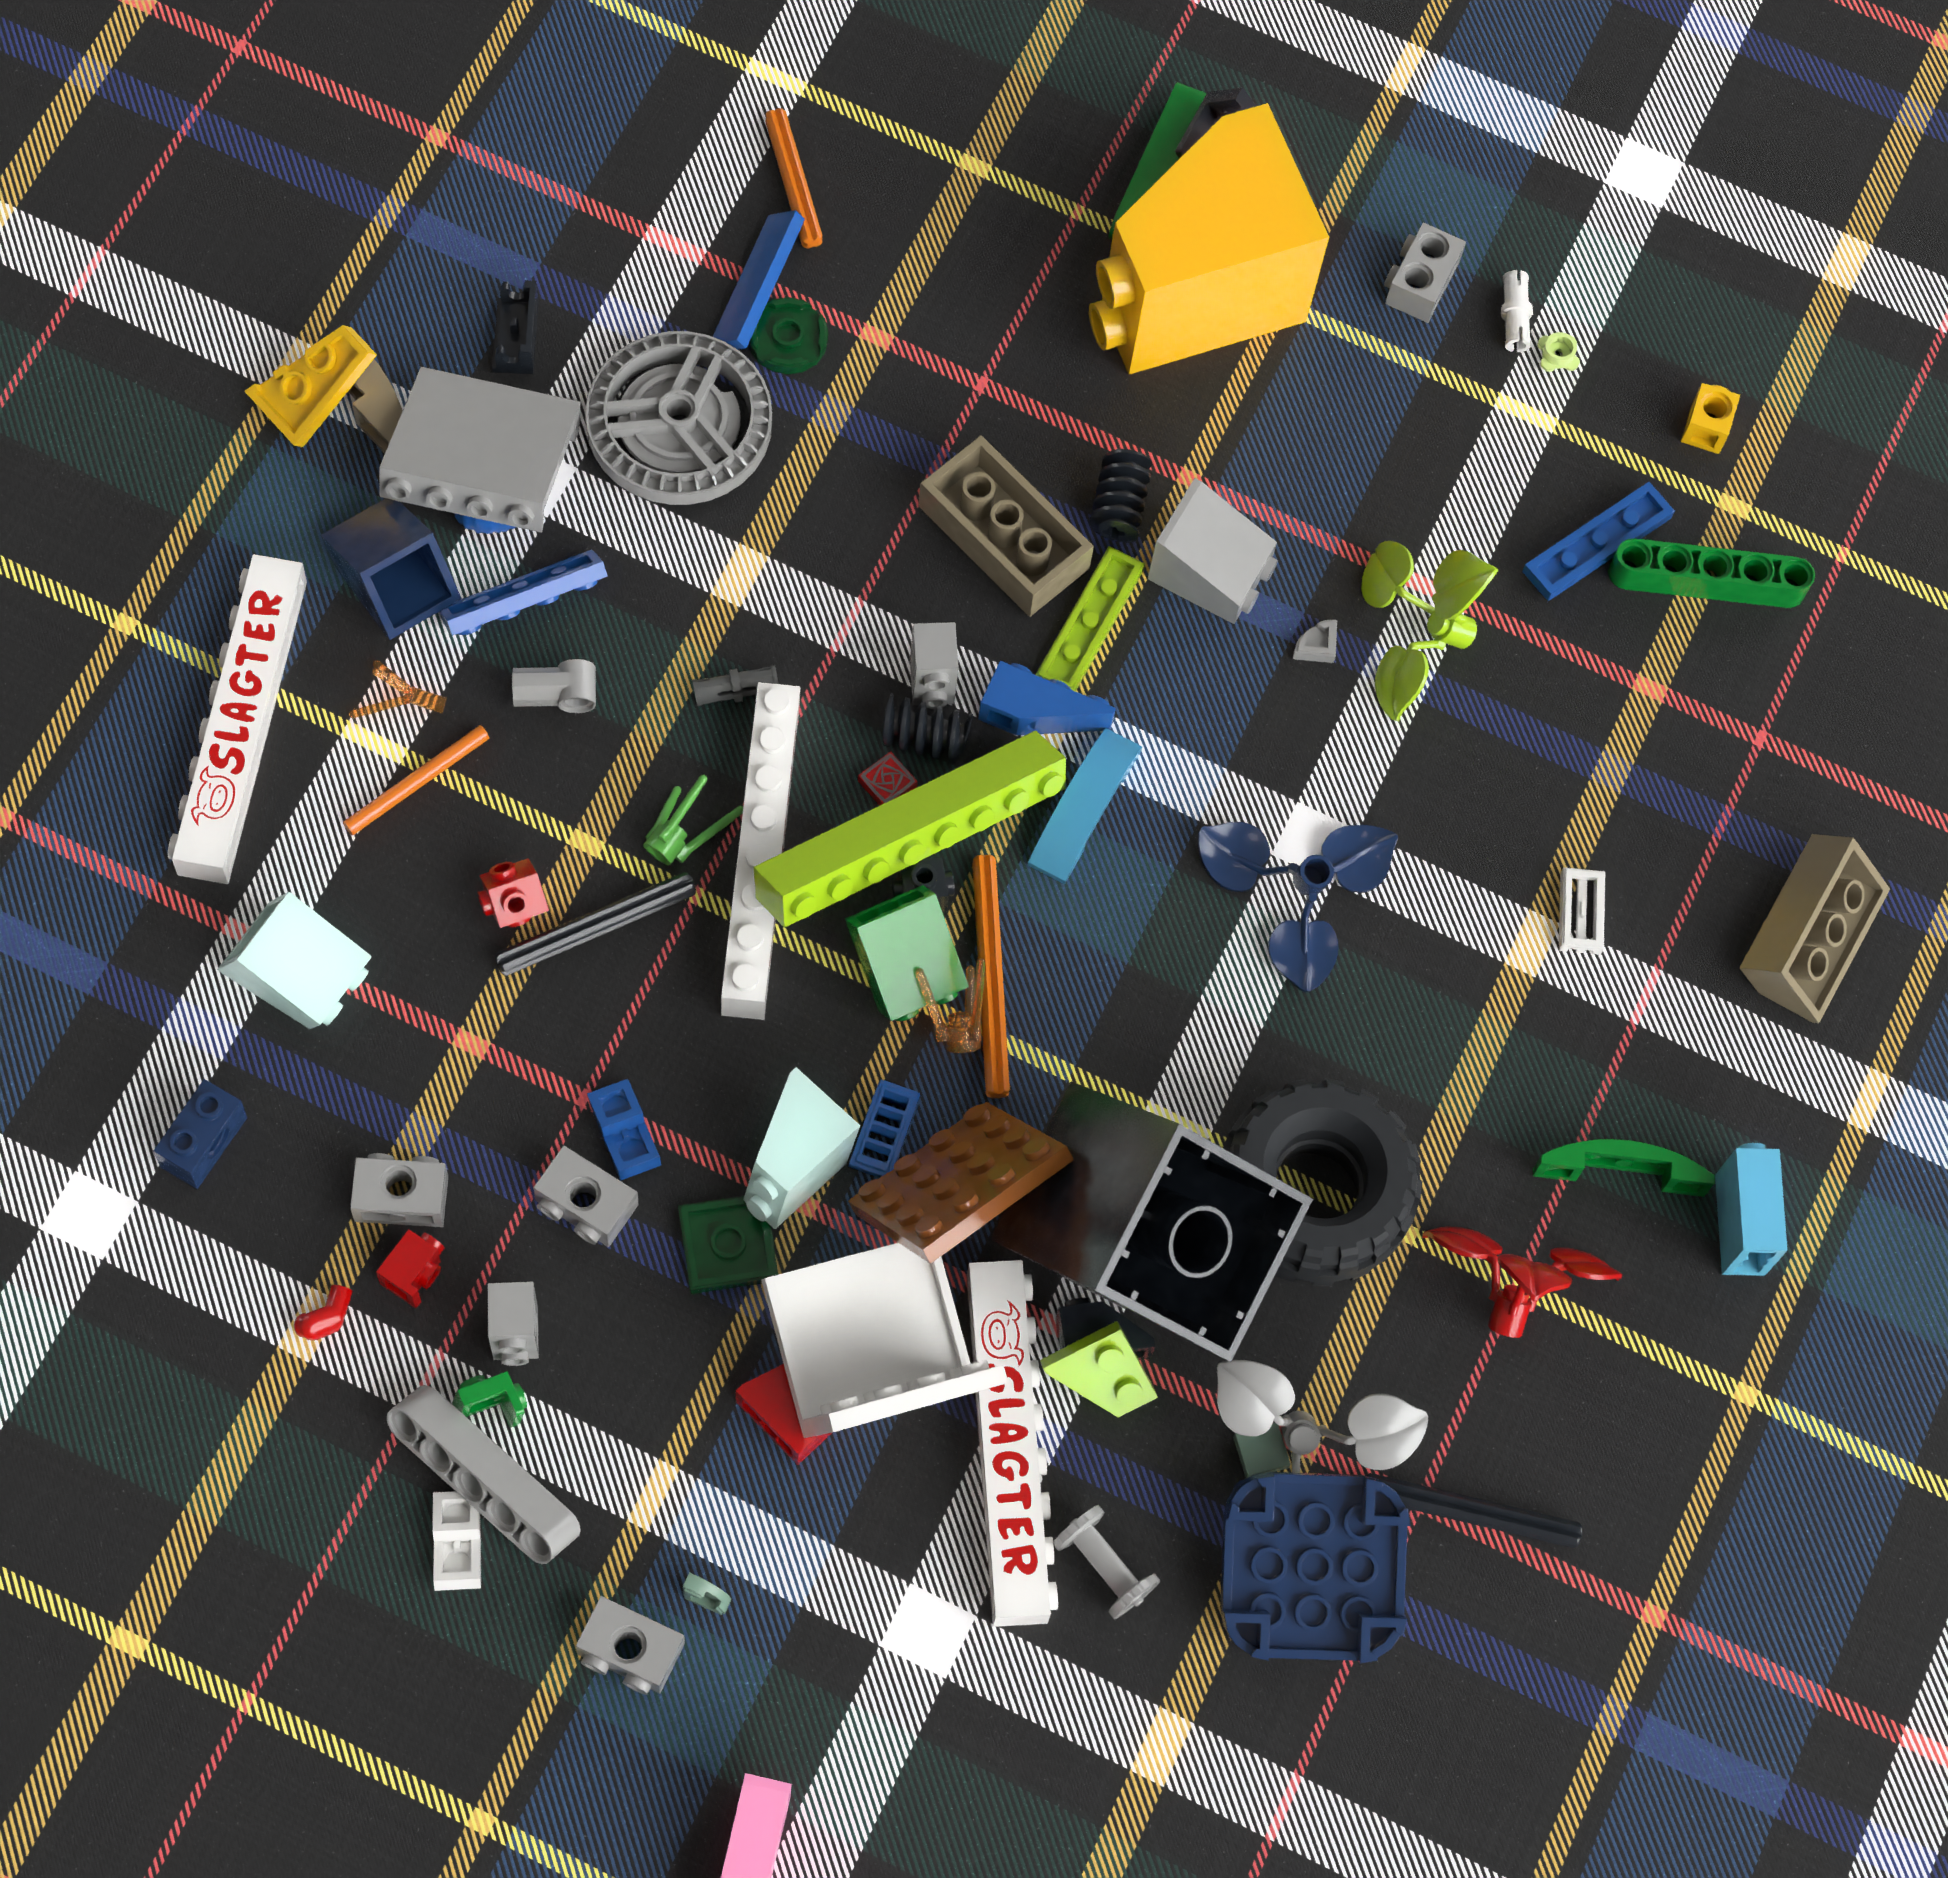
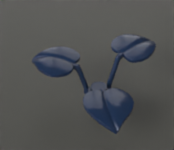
M1227 822L1215 826H1204L1198 834V848L1201 861L1209 876L1218 885L1227 890L1236 892L1249 890L1255 884L1257 873L1262 876L1293 874L1295 888L1301 894L1306 895V902L1301 914V923L1295 920H1286L1280 923L1270 935L1268 953L1272 964L1282 976L1299 990L1310 992L1322 984L1329 976L1338 956V939L1333 927L1325 921L1309 923V915L1317 899V894L1332 881L1334 873L1339 885L1351 892L1365 893L1378 887L1389 871L1398 835L1390 830L1370 825L1343 826L1334 830L1325 838L1321 846V855L1308 856L1300 865L1290 863L1287 866L1270 868L1262 867L1270 855V846L1267 838L1260 829L1249 823Z

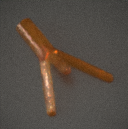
M375 660L373 662V674L405 695L351 710L349 717L354 719L409 703L443 714L447 697L410 686L379 660Z

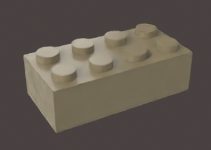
M982 435L921 482L918 506L1029 617L1090 569L1094 546Z

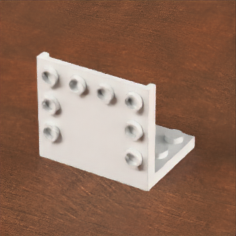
M895 1243L761 1280L803 1438L840 1431L1008 1383L1004 1365L989 1368L987 1360L970 1363L942 1257H939L930 1264L901 1244Z

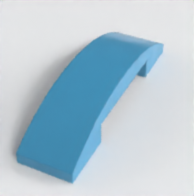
M1107 728L1104 729L1060 799L1028 861V866L1063 884L1066 883L1084 852L1086 842L1120 783L1124 782L1142 751L1141 745Z

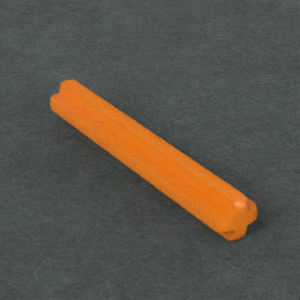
M782 108L769 110L765 115V122L791 211L796 210L804 218V223L799 232L801 245L807 249L818 247L822 244L823 235L786 111Z

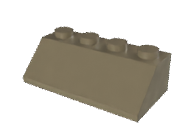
M1811 835L1740 966L1741 971L1759 994L1812 1023H1819L1890 891L1889 886L1854 837Z

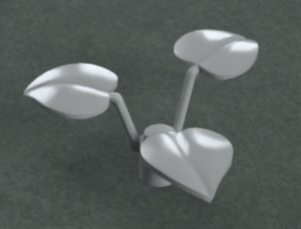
M1248 1360L1222 1361L1217 1365V1404L1223 1422L1233 1432L1244 1436H1259L1266 1433L1273 1421L1281 1426L1285 1444L1292 1451V1473H1300L1301 1455L1313 1452L1320 1443V1437L1323 1436L1345 1445L1355 1444L1356 1458L1365 1468L1373 1470L1390 1469L1398 1466L1412 1455L1421 1443L1427 1428L1428 1415L1426 1411L1389 1394H1371L1357 1401L1352 1407L1347 1420L1348 1428L1353 1436H1346L1330 1430L1326 1425L1317 1426L1313 1416L1305 1411H1293L1281 1417L1280 1415L1290 1410L1295 1402L1293 1387L1283 1373L1271 1366Z

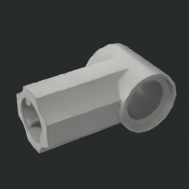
M572 659L563 661L558 667L513 668L514 707L558 706L559 709L569 713L589 712L596 706V667L590 661Z

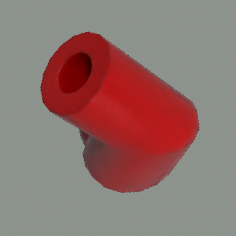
M331 1285L325 1307L308 1313H302L296 1317L294 1321L295 1333L301 1338L313 1341L338 1332L343 1325L353 1291L344 1286Z

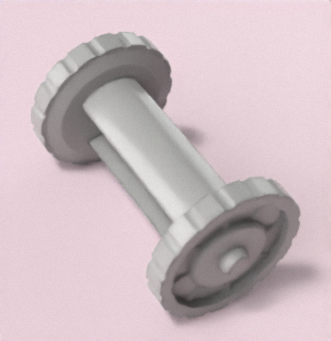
M1097 1505L1079 1518L1071 1521L1069 1526L1054 1540L1053 1545L1058 1551H1061L1075 1544L1118 1596V1599L1108 1611L1115 1620L1134 1606H1139L1144 1601L1143 1598L1160 1583V1579L1155 1573L1140 1581L1136 1579L1094 1527L1105 1513Z

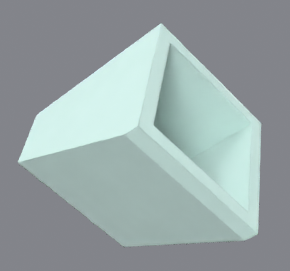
M287 892L266 905L217 970L311 1029L321 1025L322 1022L327 1026L334 1020L343 1007L338 1001L347 989L354 991L362 983L369 972L364 966L372 956L291 892Z
M797 1067L788 1076L755 1161L743 1199L748 1210L755 1218L760 1221H766L774 1229L782 1224L847 1164L860 1125Z

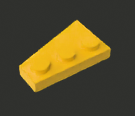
M342 325L306 349L304 356L289 366L282 365L272 372L274 376L260 385H252L245 390V393L294 446L304 447L377 354L352 327Z

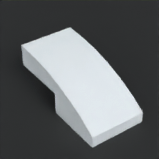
M456 1491L433 1492L435 1591L481 1588L480 1513Z

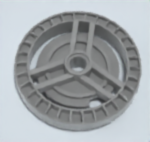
M668 331L651 334L629 343L615 352L602 365L593 379L587 395L586 427L588 441L594 457L603 471L619 486L636 496L653 502L669 505H690L710 501L729 493L741 485L757 469L765 456L771 439L772 406L770 394L763 377L755 365L742 352L722 340L705 334L689 331ZM684 363L663 365L645 372L631 383L620 401H613L620 389L631 378L642 371L662 364ZM696 365L704 366V367L708 368V370H706V369H704V368H701V367H698V366H696ZM718 374L727 378L738 389L745 399L750 413V424L746 435L735 450L732 447L737 440L740 430V409L733 391L720 392L714 385ZM675 415H684L687 418L683 420H675L671 417ZM618 416V423H608V417ZM614 438H621L625 447L639 462L631 458L620 448Z

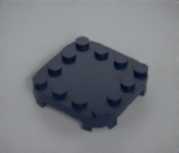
M1267 1472L1255 1474L1237 1482L1227 1499L1223 1517L1220 1601L1223 1626L1235 1645L1247 1652L1251 1657L1269 1661V1658L1358 1661L1360 1664L1378 1661V1657L1391 1650L1399 1637L1404 1636L1407 1623L1404 1613L1407 1526H1410L1408 1508L1405 1507L1397 1492L1379 1479L1351 1474Z

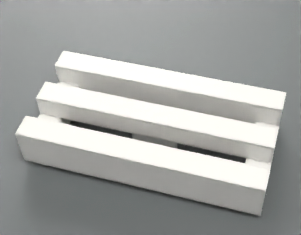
M1563 867L1560 875L1559 951L1567 952L1568 949H1576V953H1584L1585 950L1592 951V954L1601 955L1603 952L1605 871ZM1572 879H1577L1576 938H1571ZM1587 880L1594 881L1593 940L1586 939Z

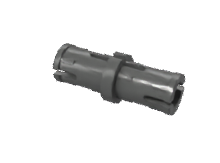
M775 665L738 672L736 668L729 670V674L692 680L697 706L734 699L735 703L742 702L743 697L757 695L758 682L779 684Z

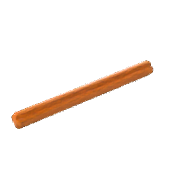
M977 855L973 859L972 866L985 1087L987 1097L1005 1098L1009 1095L1010 1084L996 858L993 855Z

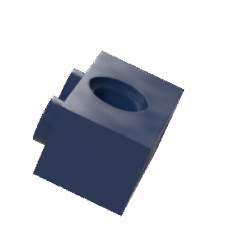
M203 1079L153 1150L160 1168L198 1189L248 1118L242 1101Z

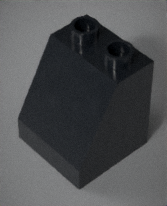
M1071 1081L1044 1134L1066 1145L1074 1160L1004 1211L990 1240L1231 1362L1313 1199L1179 1123Z

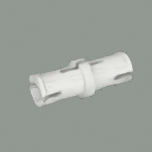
M1517 270L1509 271L1503 275L1505 303L1501 307V317L1505 320V348L1510 352L1514 351L1515 342H1517V352H1524L1531 347L1529 319L1533 315V306L1528 301L1529 275L1524 271H1520V280L1517 281Z

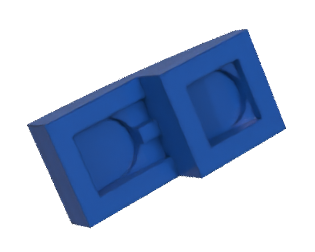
M628 1079L587 1093L593 1114L620 1181L661 1166L659 1153L645 1124L643 1112Z

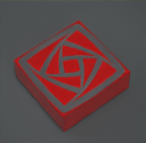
M892 752L886 754L858 775V782L879 806L917 788L918 781Z

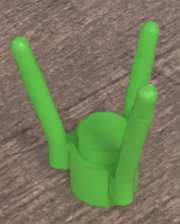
M701 775L671 819L668 820L681 793L679 786L673 788L654 826L645 836L647 840L643 846L654 858L665 865H670L674 859L683 863L691 852L743 814V806H738L692 841L685 844L684 840L687 837V833L678 824L707 782V776Z

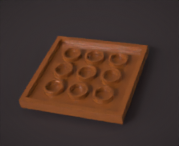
M985 1102L970 1108L964 1114L963 1119L949 1129L935 1133L929 1139V1143L914 1154L900 1158L894 1164V1170L879 1179L865 1183L859 1189L858 1194L848 1200V1203L855 1215L931 1264L1074 1159L1066 1145L994 1105Z

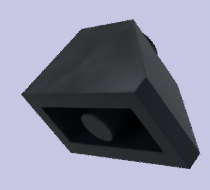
M1075 1298L1064 1303L1065 1306L1058 1308L1055 1321L1060 1349L1118 1321L1137 1358L1143 1360L1152 1357L1156 1347L1154 1338L1105 1302L1091 1303L1090 1298Z

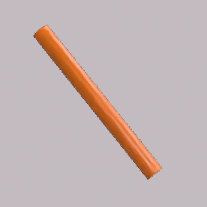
M481 725L477 726L343 821V825L353 836L490 739L488 733Z

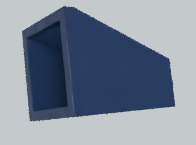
M385 498L321 535L336 569L390 640L462 599L433 532L400 501Z

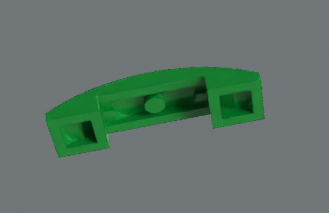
M1598 1139L1568 1144L1542 1154L1533 1168L1534 1177L1576 1181L1585 1166L1662 1175L1661 1192L1704 1197L1715 1184V1175L1693 1160L1659 1146L1630 1140Z

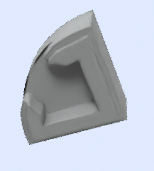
M1337 620L1321 621L1301 635L1296 643L1293 659L1334 663L1336 657Z

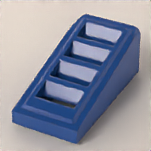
M879 1080L849 1163L850 1168L878 1178L894 1170V1164L899 1159L919 1106L920 1093L885 1080ZM883 1101L892 1103V1104H894V1105H897V1106H900V1107H903V1108H906V1109H905V1111H903V1110H900V1109H897V1108L888 1106V1105H886V1104H883ZM879 1115L899 1122L900 1126L896 1128L876 1121ZM871 1132L893 1139V1146L870 1138ZM865 1148L889 1156L887 1163L863 1155Z

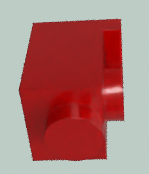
M408 1229L376 1271L380 1285L414 1308H417L421 1303L420 1288H429L441 1271V1266H439L441 1262L440 1254L445 1249L444 1246L427 1233L423 1232L421 1236H418Z

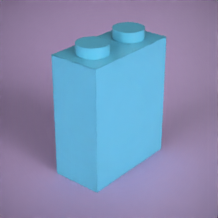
M1747 1143L1736 1148L1715 1174L1722 1275L1765 1276L1787 1252L1780 1149H1765L1764 1144Z

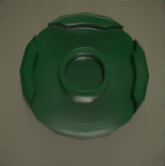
M791 297L773 299L767 302L749 341L750 351L759 364L772 372L788 375L804 372L817 365L826 352L828 343L826 320L820 312L818 313L812 308L810 303Z

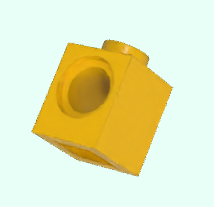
M1702 383L1693 400L1681 442L1719 454L1729 435L1740 395L1730 392L1719 385ZM1706 413L1714 414L1717 418L1710 417Z

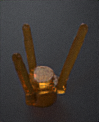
M983 958L977 960L975 982L974 967L968 966L966 968V980L969 987L965 989V1012L949 1014L948 1022L945 1024L924 970L918 968L915 971L935 1026L936 1041H946L947 1051L965 1053L981 1048L980 1026L985 981V960Z

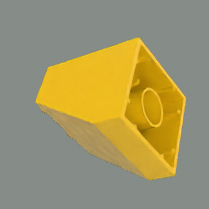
M1268 103L1222 116L1115 222L1109 258L1097 261L1096 275L1102 300L1090 304L1089 318L1099 347L1104 351L1117 347L1129 375L1306 322L1329 235Z

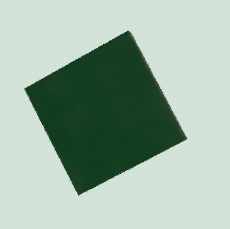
M744 1196L678 1205L691 1294L762 1284V1279L778 1275L771 1225L766 1221L758 1220L750 1213L746 1202L743 1200Z

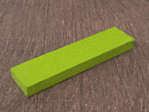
M1108 546L1037 671V676L1046 680L1056 679L1062 681L1071 690H1077L1142 575L1145 563Z

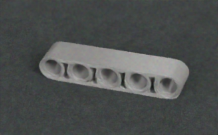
M427 1385L418 1387L387 1413V1423L391 1432L536 1563H549L580 1535V1524L576 1516L434 1388Z

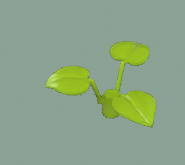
M1394 541L1380 543L1366 565L1362 577L1361 590L1365 601L1375 608H1384L1398 594L1400 597L1431 614L1427 622V629L1434 640L1412 642L1407 650L1395 645L1386 652L1378 665L1375 675L1376 695L1384 712L1394 721L1399 722L1403 712L1417 698L1427 680L1429 671L1426 655L1419 651V649L1437 648L1444 650L1446 644L1459 649H1465L1475 639L1477 624L1473 618L1462 613L1482 593L1498 572V569L1471 552L1456 550L1447 555L1437 568L1433 578V586L1436 593L1432 596L1435 607L1407 592L1402 587L1411 578L1414 571L1412 555L1404 545Z

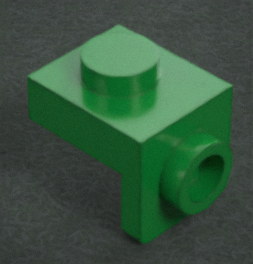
M508 1371L485 1379L484 1375L467 1379L459 1385L460 1389L456 1391L452 1401V1405L466 1417L500 1405L510 1428L520 1424L525 1413L524 1409L527 1408L523 1389L519 1383H512Z

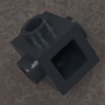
M929 856L914 865L898 871V877L891 879L893 898L923 885L936 894L943 915H946L949 896L955 895L953 874L951 870L944 871L942 856L933 858Z

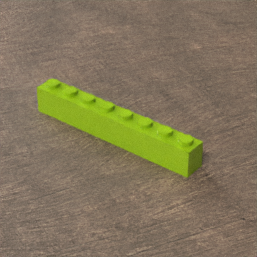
M1035 730L754 866L756 899L784 928L801 919H805L817 911L844 900L848 896L874 883H878L898 871L914 865L979 831H983L1065 790L1066 757Z

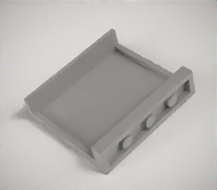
M421 367L379 467L380 497L542 533L544 509L569 441L575 442L579 433L581 402Z

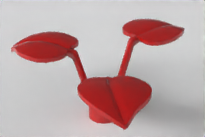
M1439 1227L1423 1232L1422 1238L1430 1237L1441 1246L1458 1255L1474 1259H1485L1490 1263L1492 1290L1489 1299L1495 1303L1488 1327L1498 1334L1512 1338L1522 1336L1529 1311L1534 1312L1536 1303L1541 1297L1550 1292L1570 1287L1572 1279L1563 1271L1567 1270L1575 1276L1594 1280L1616 1279L1618 1281L1623 1275L1600 1258L1573 1248L1559 1247L1551 1249L1549 1257L1555 1262L1549 1265L1542 1262H1533L1518 1255H1499L1502 1253V1246L1490 1237L1472 1229ZM1500 1266L1518 1283V1286L1508 1284L1504 1286L1503 1291L1500 1290Z

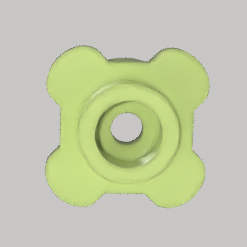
M1557 332L1550 336H1542L1539 339L1537 346L1542 350L1543 358L1540 362L1542 369L1552 372L1560 368H1565L1568 371H1574L1578 368L1580 360L1575 356L1577 341L1573 336ZM1555 351H1558V352L1562 353V355H1561V356L1556 355V354H1555Z

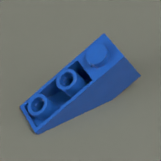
M1000 661L981 700L978 720L1014 735H1027L1035 730L1039 734L1104 731L1105 728L1111 729L1116 708L1110 706L1101 697L1095 695L1085 696L1073 691L1062 681L1056 679L1046 680L1034 675L1023 665L1016 663L1007 664Z

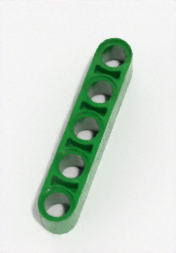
M1179 82L1175 84L1114 217L1109 232V239L1112 240L1115 222L1180 159L1176 155L1175 150L1207 93Z
M1636 538L1627 539L1618 546L1608 569L1611 582L1618 588L1625 590L1783 608H1793L1799 605L1815 579V571L1812 565L1807 560L1799 557ZM1624 561H1630L1634 563L1637 567H1630L1627 564H1625ZM1664 565L1672 566L1677 572L1669 571ZM1705 570L1713 571L1718 577L1710 576ZM1746 574L1755 577L1757 581L1748 579ZM1786 579L1793 580L1798 586L1791 585Z

